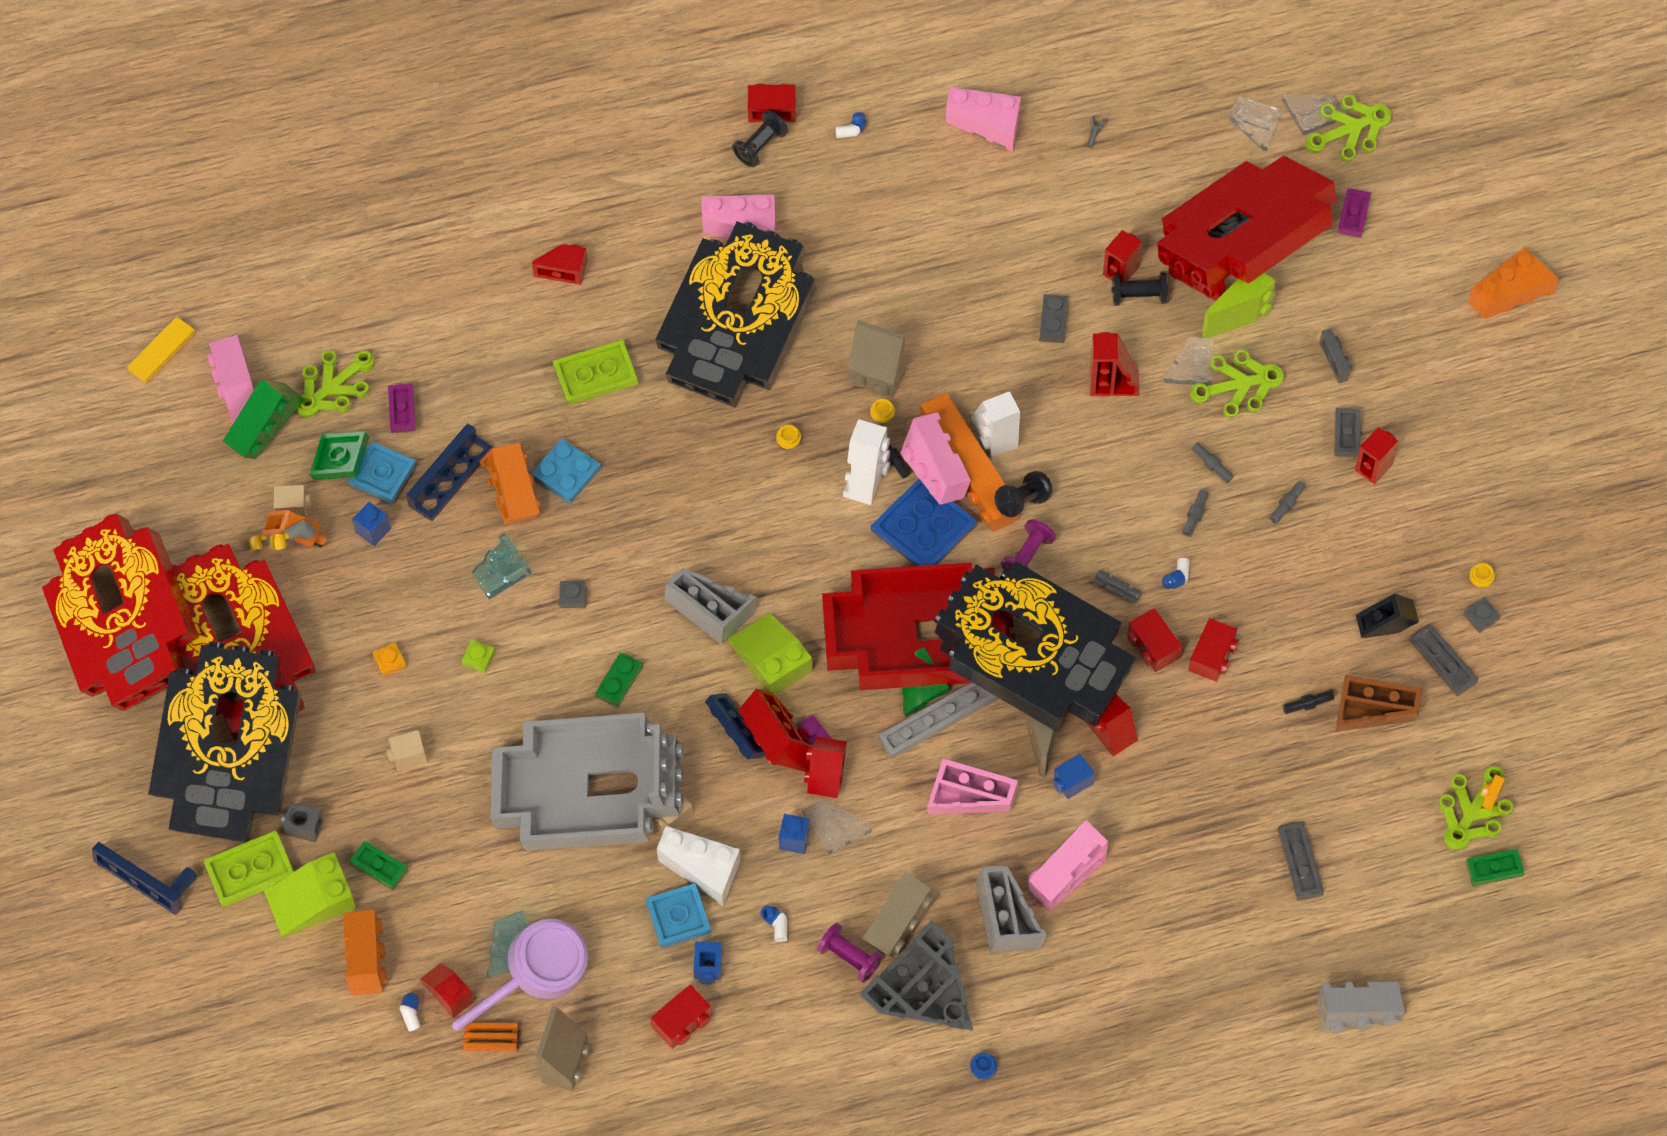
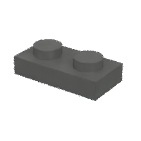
M1043 295L1039 341L1064 343L1068 296Z
M1331 329L1321 332L1319 344L1338 383L1348 381L1350 370H1352L1351 362L1347 356L1344 357L1341 351L1342 345L1339 337L1334 336Z
M1336 408L1334 456L1358 458L1361 409Z

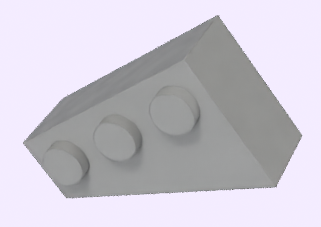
M682 568L666 583L664 600L722 644L754 615L757 597L750 594L745 596L735 592L733 587L727 585L725 588L712 583L710 578Z
M1008 866L981 868L976 884L990 953L1041 948L1047 935L1044 929L1041 930L1034 918L1035 914L1032 908H1029L1022 896L1023 893Z
M1345 982L1343 988H1331L1330 983H1322L1317 1004L1323 1032L1341 1033L1347 1028L1354 1027L1364 1030L1376 1024L1392 1026L1398 1024L1403 1019L1405 1010L1399 982L1366 983L1367 987H1354L1353 982Z

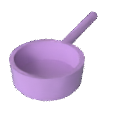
M557 919L540 920L523 928L513 939L508 952V966L512 979L452 1023V1028L456 1031L461 1030L518 987L527 994L541 999H555L570 993L580 983L587 965V947L581 934L570 924Z

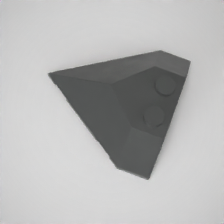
M932 920L913 938L911 944L880 976L877 975L859 993V996L879 1014L973 1031L958 966L952 950L951 938Z

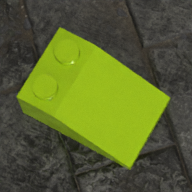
M1265 272L1249 284L1237 279L1205 311L1202 336L1207 339L1254 323L1262 315H1268L1273 308L1272 301L1275 296L1276 281Z
M770 613L728 638L730 645L765 691L777 694L813 671L812 657L799 640Z
M335 852L310 861L264 891L282 938L356 909L353 896Z

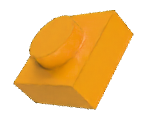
M395 642L372 652L373 658L383 677L406 667V663Z
M1495 775L1492 783L1486 782L1481 796L1485 797L1482 807L1492 811L1505 778Z

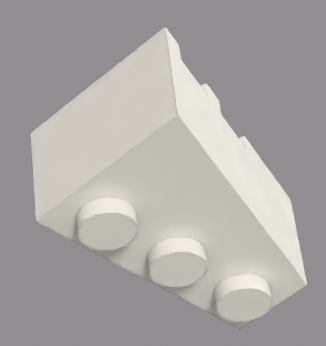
M1010 391L983 401L971 417L980 436L978 439L983 451L987 450L992 458L1018 448L1020 410Z
M858 419L850 439L847 463L851 464V473L846 472L845 480L848 482L843 491V497L869 505L872 504L882 476H887L890 462H888L890 438H887V427Z
M665 826L657 847L658 861L681 878L687 879L692 884L695 883L699 891L705 892L715 899L716 903L720 906H724L741 862L740 849Z

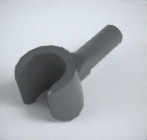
M1095 115L1091 117L1090 124L1092 128L1087 147H1093L1096 134L1104 125V118L1100 126H1095L1093 124Z

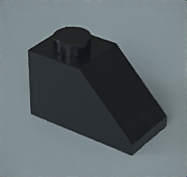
M1395 593L1356 614L1360 635L1364 639L1400 633L1419 622L1413 599Z

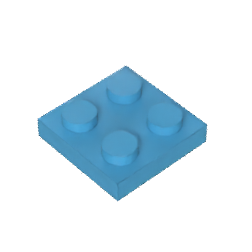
M561 438L531 472L533 480L571 504L601 470V464Z
M372 441L364 453L358 477L349 478L348 484L393 504L416 467V460Z
M695 883L645 898L661 949L711 934V928Z

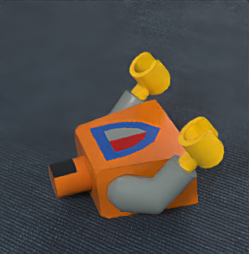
M289 510L269 511L262 535L249 538L248 547L249 551L263 549L262 541L266 540V542H270L271 549L276 550L285 549L286 544L298 548H310L313 545L322 548L326 542L327 535L318 531V522Z

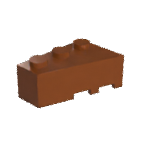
M1345 675L1335 732L1416 721L1422 688Z

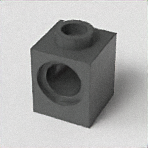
M291 802L289 809L284 810L282 814L281 825H283L287 836L316 842L324 818L319 808ZM299 819H307L303 824H295Z

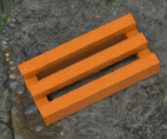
M469 1023L464 1027V1051L517 1052L518 1023ZM471 1031H483V1032H513V1033H471ZM470 1040H512V1043H470Z

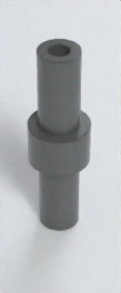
M1199 442L1192 447V450L1204 461V465L1210 471L1214 470L1226 483L1233 479L1234 476L1221 464V460L1215 454L1211 455Z
M1298 481L1288 494L1285 493L1279 500V506L1269 517L1273 523L1277 524L1287 511H1291L1297 503L1296 499L1306 488L1303 482Z
M1199 490L1194 505H1191L1187 513L1188 520L1182 532L1186 536H1192L1197 522L1202 519L1204 514L1203 507L1209 495L1205 490Z

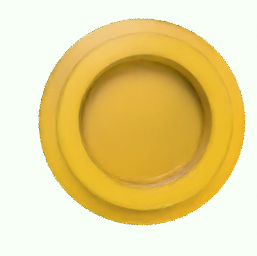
M887 399L875 401L870 408L872 419L879 423L889 422L895 415L894 405Z
M784 425L776 434L777 443L785 449L795 448L801 441V433L793 425Z
M1479 563L1471 568L1469 579L1473 585L1485 588L1493 583L1495 572L1490 565Z

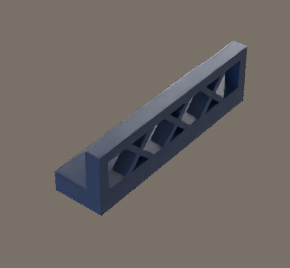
M467 423L406 494L408 506L430 521H433L481 465L479 461L493 446L477 437L475 427ZM474 443L484 449L479 455L469 456L468 450ZM467 463L468 469L464 473H453V468L456 464ZM452 481V487L449 491L438 492V486L441 482ZM436 499L437 505L431 512L422 507L426 500Z

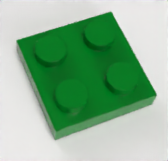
M365 431L322 434L309 475L313 480L358 477L369 440L368 434Z

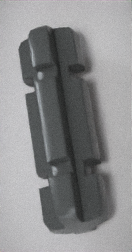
M1099 570L1094 577L1096 584L1100 586L1105 585V589L1122 598L1126 596V600L1134 604L1141 597V590L1134 586L1130 588V584L1113 575L1109 577V573L1103 570Z

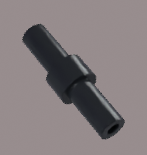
M889 443L888 450H890L888 462L895 467L899 475L904 479L910 475V472L901 460L902 455L897 448H893Z
M1332 690L1316 695L1310 693L1301 696L1300 700L1283 704V711L1285 714L1302 709L1308 711L1316 708L1318 704L1334 700Z

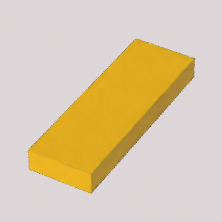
M176 316L127 366L128 371L147 384L196 334L195 329Z

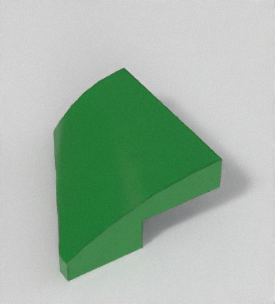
M924 647L915 652V655L923 661L934 664ZM936 684L902 688L904 716L907 717L925 708L927 702L948 693V685Z

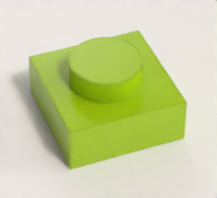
M471 639L461 660L462 665L486 673L495 654V647Z

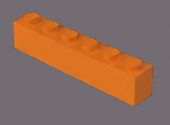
M944 393L921 404L918 417L938 412L941 418L938 423L943 433H948L951 438L948 444L953 454L958 453L971 480L967 489V497L972 506L976 505L979 509V515L985 526L989 525L991 530L995 532L1019 520L1020 514L1010 518L998 511L994 496L996 490L1005 485V483L948 394Z

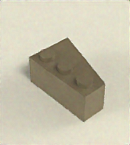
M904 872L862 939L894 958L896 954L899 955L904 950L907 944L906 940L918 928L922 918L940 894L912 875Z

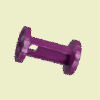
M1029 519L1024 526L1029 537L1015 558H1003L1001 561L1003 570L1006 567L1010 569L1015 561L1029 568L1027 565L1041 543L1052 544L1056 539L1054 531L1043 522Z
M834 923L822 937L817 951L821 954H825L828 950L832 951L860 971L858 980L865 983L880 965L883 954L876 951L870 956L840 935L842 925Z

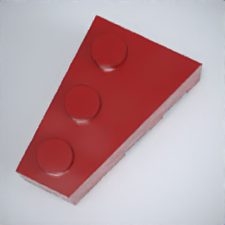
M1093 333L1089 370L1090 396H1139V370L1118 333Z
M756 688L738 709L744 719V725L755 736L754 740L765 752V758L768 762L775 766L781 765L805 772L806 767L810 768L811 762L806 760L808 746L813 745L807 738L809 732L805 728L800 730L791 719L794 715L774 693Z
M1117 694L1095 727L1086 722L1113 757L1138 741L1131 708Z

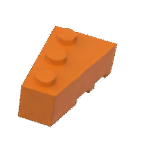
M1523 247L1471 289L1468 304L1484 319L1512 310L1516 305L1525 302L1528 304L1534 302V299L1555 294L1559 278Z
M520 443L492 448L479 462L482 468L487 467L491 478H488L487 482L489 487L495 486L498 497L495 498L505 526L534 520L540 514L541 506L538 497H535L533 492L534 480L531 473L527 471V455L525 450L521 449Z
M375 909L343 913L344 941L346 945L344 955L345 960H347L345 978L351 996L382 993L383 983H387L386 967H381V958H385L384 942L379 943V934H383L382 918H377Z

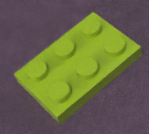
M623 340L553 360V366L568 406L638 385V379Z
M276 830L203 860L222 908L261 893L294 872Z

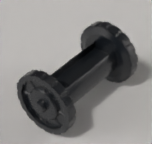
M764 111L761 115L763 124L745 143L737 140L732 144V150L736 157L749 167L753 168L759 163L757 154L775 135L784 137L789 131L785 121L773 111ZM750 144L754 145V150L749 146Z
M1165 272L1159 273L1158 280L1120 281L1118 273L1113 274L1111 293H1113L1114 306L1120 305L1121 298L1159 296L1161 304L1167 303L1168 285Z
M1032 471L1026 474L1023 484L1018 487L1009 484L999 487L994 496L998 511L1006 517L1013 518L1021 514L1024 504L1029 501L1038 504L1048 501L1053 490L1050 479L1041 471Z

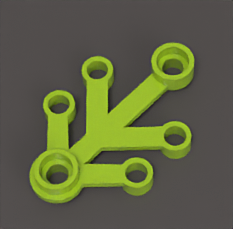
M1345 95L1340 101L1341 108L1346 111L1354 110L1365 116L1356 119L1336 111L1332 104H1324L1319 110L1321 118L1325 120L1331 119L1344 125L1324 134H1310L1305 140V148L1308 152L1317 154L1325 147L1326 143L1349 134L1346 145L1340 152V158L1344 162H1350L1356 155L1355 146L1361 129L1369 125L1367 138L1362 141L1361 149L1365 153H1371L1375 150L1377 146L1376 137L1380 127L1386 126L1391 119L1390 110L1383 104H1374L1369 107L1357 102L1354 96ZM1345 100H1350L1352 102V106H1347L1345 104ZM1324 108H1328L1331 111V114H1325ZM1376 112H1381L1383 118H1378ZM1317 138L1320 141V145H1315L1313 139ZM1365 142H1370L1372 144V148H1367L1365 146ZM1344 151H1349L1351 153V157H1346L1344 155Z
M331 350L323 352L321 355L324 365L322 388L314 393V383L318 378L317 368L313 365L304 367L305 387L302 397L305 400L299 406L297 412L303 417L311 418L318 411H338L340 413L349 411L350 402L345 396L364 398L369 394V388L364 381H358L354 385L342 384L357 372H370L375 366L373 355L368 351L358 352L354 357V362L333 378L334 365L337 363L336 354ZM327 357H333L330 361L325 360ZM362 358H368L366 361H360ZM308 372H314L311 376L306 375ZM358 388H365L362 392L357 391ZM329 395L339 396L335 401L324 400ZM342 402L347 403L343 407L338 406ZM306 403H312L310 406H304Z
M1239 350L1234 355V363L1238 366H1245L1256 373V375L1247 376L1228 365L1224 357L1216 355L1210 361L1211 369L1215 372L1220 371L1233 380L1209 386L1197 383L1191 388L1189 397L1195 404H1204L1209 396L1237 390L1231 401L1223 408L1225 417L1234 418L1238 414L1239 405L1249 388L1261 384L1255 396L1251 397L1246 404L1248 411L1256 413L1262 408V401L1269 389L1277 388L1282 383L1284 378L1283 371L1275 364L1263 366L1249 358L1247 351ZM1237 355H1244L1246 360L1244 362L1239 361ZM1220 360L1222 366L1216 367L1214 361ZM1273 372L1276 378L1273 380L1269 379L1267 373ZM1203 389L1205 395L1199 396L1196 390ZM1256 401L1259 407L1252 408L1250 402ZM1227 407H1233L1235 409V413L1229 414L1227 412Z
M1491 766L1485 770L1482 778L1483 785L1472 803H1470L1466 791L1467 778L1461 774L1453 776L1451 788L1456 792L1463 814L1459 824L1453 811L1455 799L1448 794L1440 797L1438 807L1443 811L1448 826L1444 833V842L1450 849L1462 850L1468 846L1470 840L1487 836L1495 838L1501 831V824L1497 820H1489L1485 827L1469 829L1472 822L1498 816L1508 817L1512 814L1513 803L1507 799L1501 800L1498 805L1493 807L1492 811L1487 808L1481 809L1485 797L1481 796L1486 782L1492 783L1493 781L1490 773H1496L1502 778L1505 777L1504 772L1499 767ZM1460 780L1463 782V785L1457 786L1455 781ZM1447 800L1451 805L1444 806L1442 802ZM1501 806L1509 807V811H1503ZM1495 826L1497 831L1492 832L1488 827ZM1453 834H1459L1462 838L1455 839Z

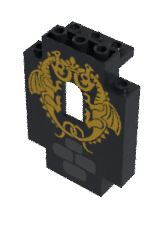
M736 221L725 246L716 239L707 240L702 238L655 339L658 349L674 354L666 372L668 383L735 408L747 382L767 390L771 389L817 289L815 279L803 271L802 262L806 254L804 245L793 238L787 240L780 237L774 231L767 230L765 232L758 229L752 223H741ZM747 268H754L761 273L762 279L747 313L725 306L739 274Z
M1017 561L1014 562L1010 569L1006 567L1000 578L978 565H975L971 572L966 571L960 581L961 588L959 591L954 590L947 601L949 606L946 610L941 609L934 620L937 624L935 634L940 636L939 639L943 640L940 650L948 654V657L951 659L948 669L1054 731L1057 730L1067 712L1095 727L1132 670L1136 660L1135 656L1112 644L1122 622ZM998 611H1006L1042 633L1032 649H1029L998 631L991 623L992 615Z
M209 641L208 646L201 645L196 675H193V670L178 668L177 672L170 671L148 795L174 800L169 830L246 843L250 840L254 812L280 816L301 693L295 691L296 687L280 684V689L276 688L277 682H281L282 671L279 670L281 659L275 656L276 652L260 650L259 654L249 652L250 648L236 645L234 650L224 648L223 643ZM227 692H235L243 700V710L236 745L211 741L218 701Z

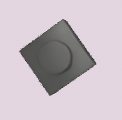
M560 581V608H585V581Z
M1485 597L1467 608L1463 614L1479 633L1500 619V614Z

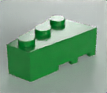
M261 379L224 437L223 442L244 458L256 459L304 402L305 398L283 382Z

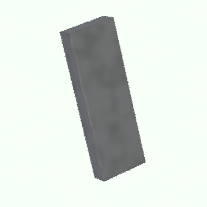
M1431 624L1410 636L1409 641L1457 697L1477 684L1478 678Z
M1304 822L1278 826L1277 831L1297 901L1323 896V889Z

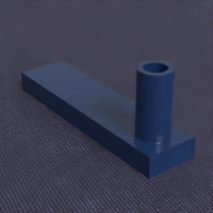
M99 841L92 848L93 861L174 915H177L182 909L181 895L197 879V874L192 869L185 867L175 880L167 886Z

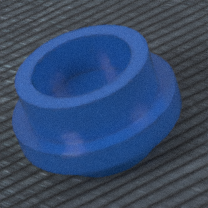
M979 1053L972 1058L970 1069L975 1077L989 1079L996 1073L997 1062L992 1055Z

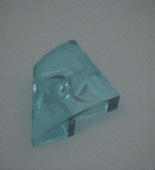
M505 533L500 535V543L494 551L489 550L483 562L478 564L472 571L474 578L488 599L493 598L532 574Z
M523 911L493 922V942L490 945L489 954H491L489 970L487 971L488 979L510 972L508 966L510 945L515 936L528 926Z

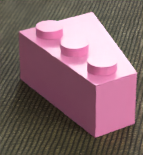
M950 87L946 105V123L971 134L975 132L986 137L987 141L991 143L995 141L1013 152L1020 116L1021 97Z
M774 195L702 197L703 233L728 239L736 221L752 223L758 229L765 232L767 230L775 232Z
M238 335L210 342L211 353L207 354L210 367H216L211 369L215 383L220 382V384L216 385L219 398H225L232 424L254 391Z
M938 412L913 418L900 454L916 473V476L923 482L930 494L941 505L963 499L971 480L958 453L953 454L948 444L951 438L948 433H943L938 423L941 418Z
M943 759L927 806L928 814L1011 812L1018 790V780Z
M1085 820L1065 843L1049 857L1041 868L1035 869L1028 878V891L1051 911L1106 862L1108 840Z

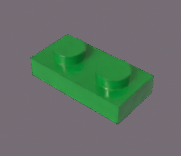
M620 652L595 693L596 698L618 708L643 668V663Z
M366 841L362 843L350 859V864L391 890L396 888L408 871V867Z
M1518 849L1466 860V867L1473 887L1522 877L1525 873Z

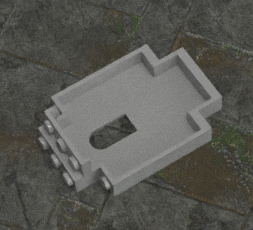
M646 713L524 722L522 746L493 748L490 820L496 829L520 828V842L526 851L649 842V833L653 831L652 818L680 816V806L684 805L683 792L680 791V782H684L683 767H680V759L684 758V745L679 742L676 734L664 733L660 724L650 722ZM630 772L638 777V785L630 793L588 797L589 775Z

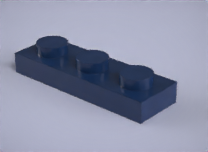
M727 693L710 695L705 703L710 708L712 715L724 727L726 734L739 747L740 753L747 760L764 758L765 752L755 742V736L751 730L744 725V719Z

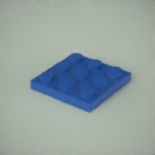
M918 479L871 525V531L914 566L938 565L977 526V520L953 501L940 505L933 495L930 494L923 482Z

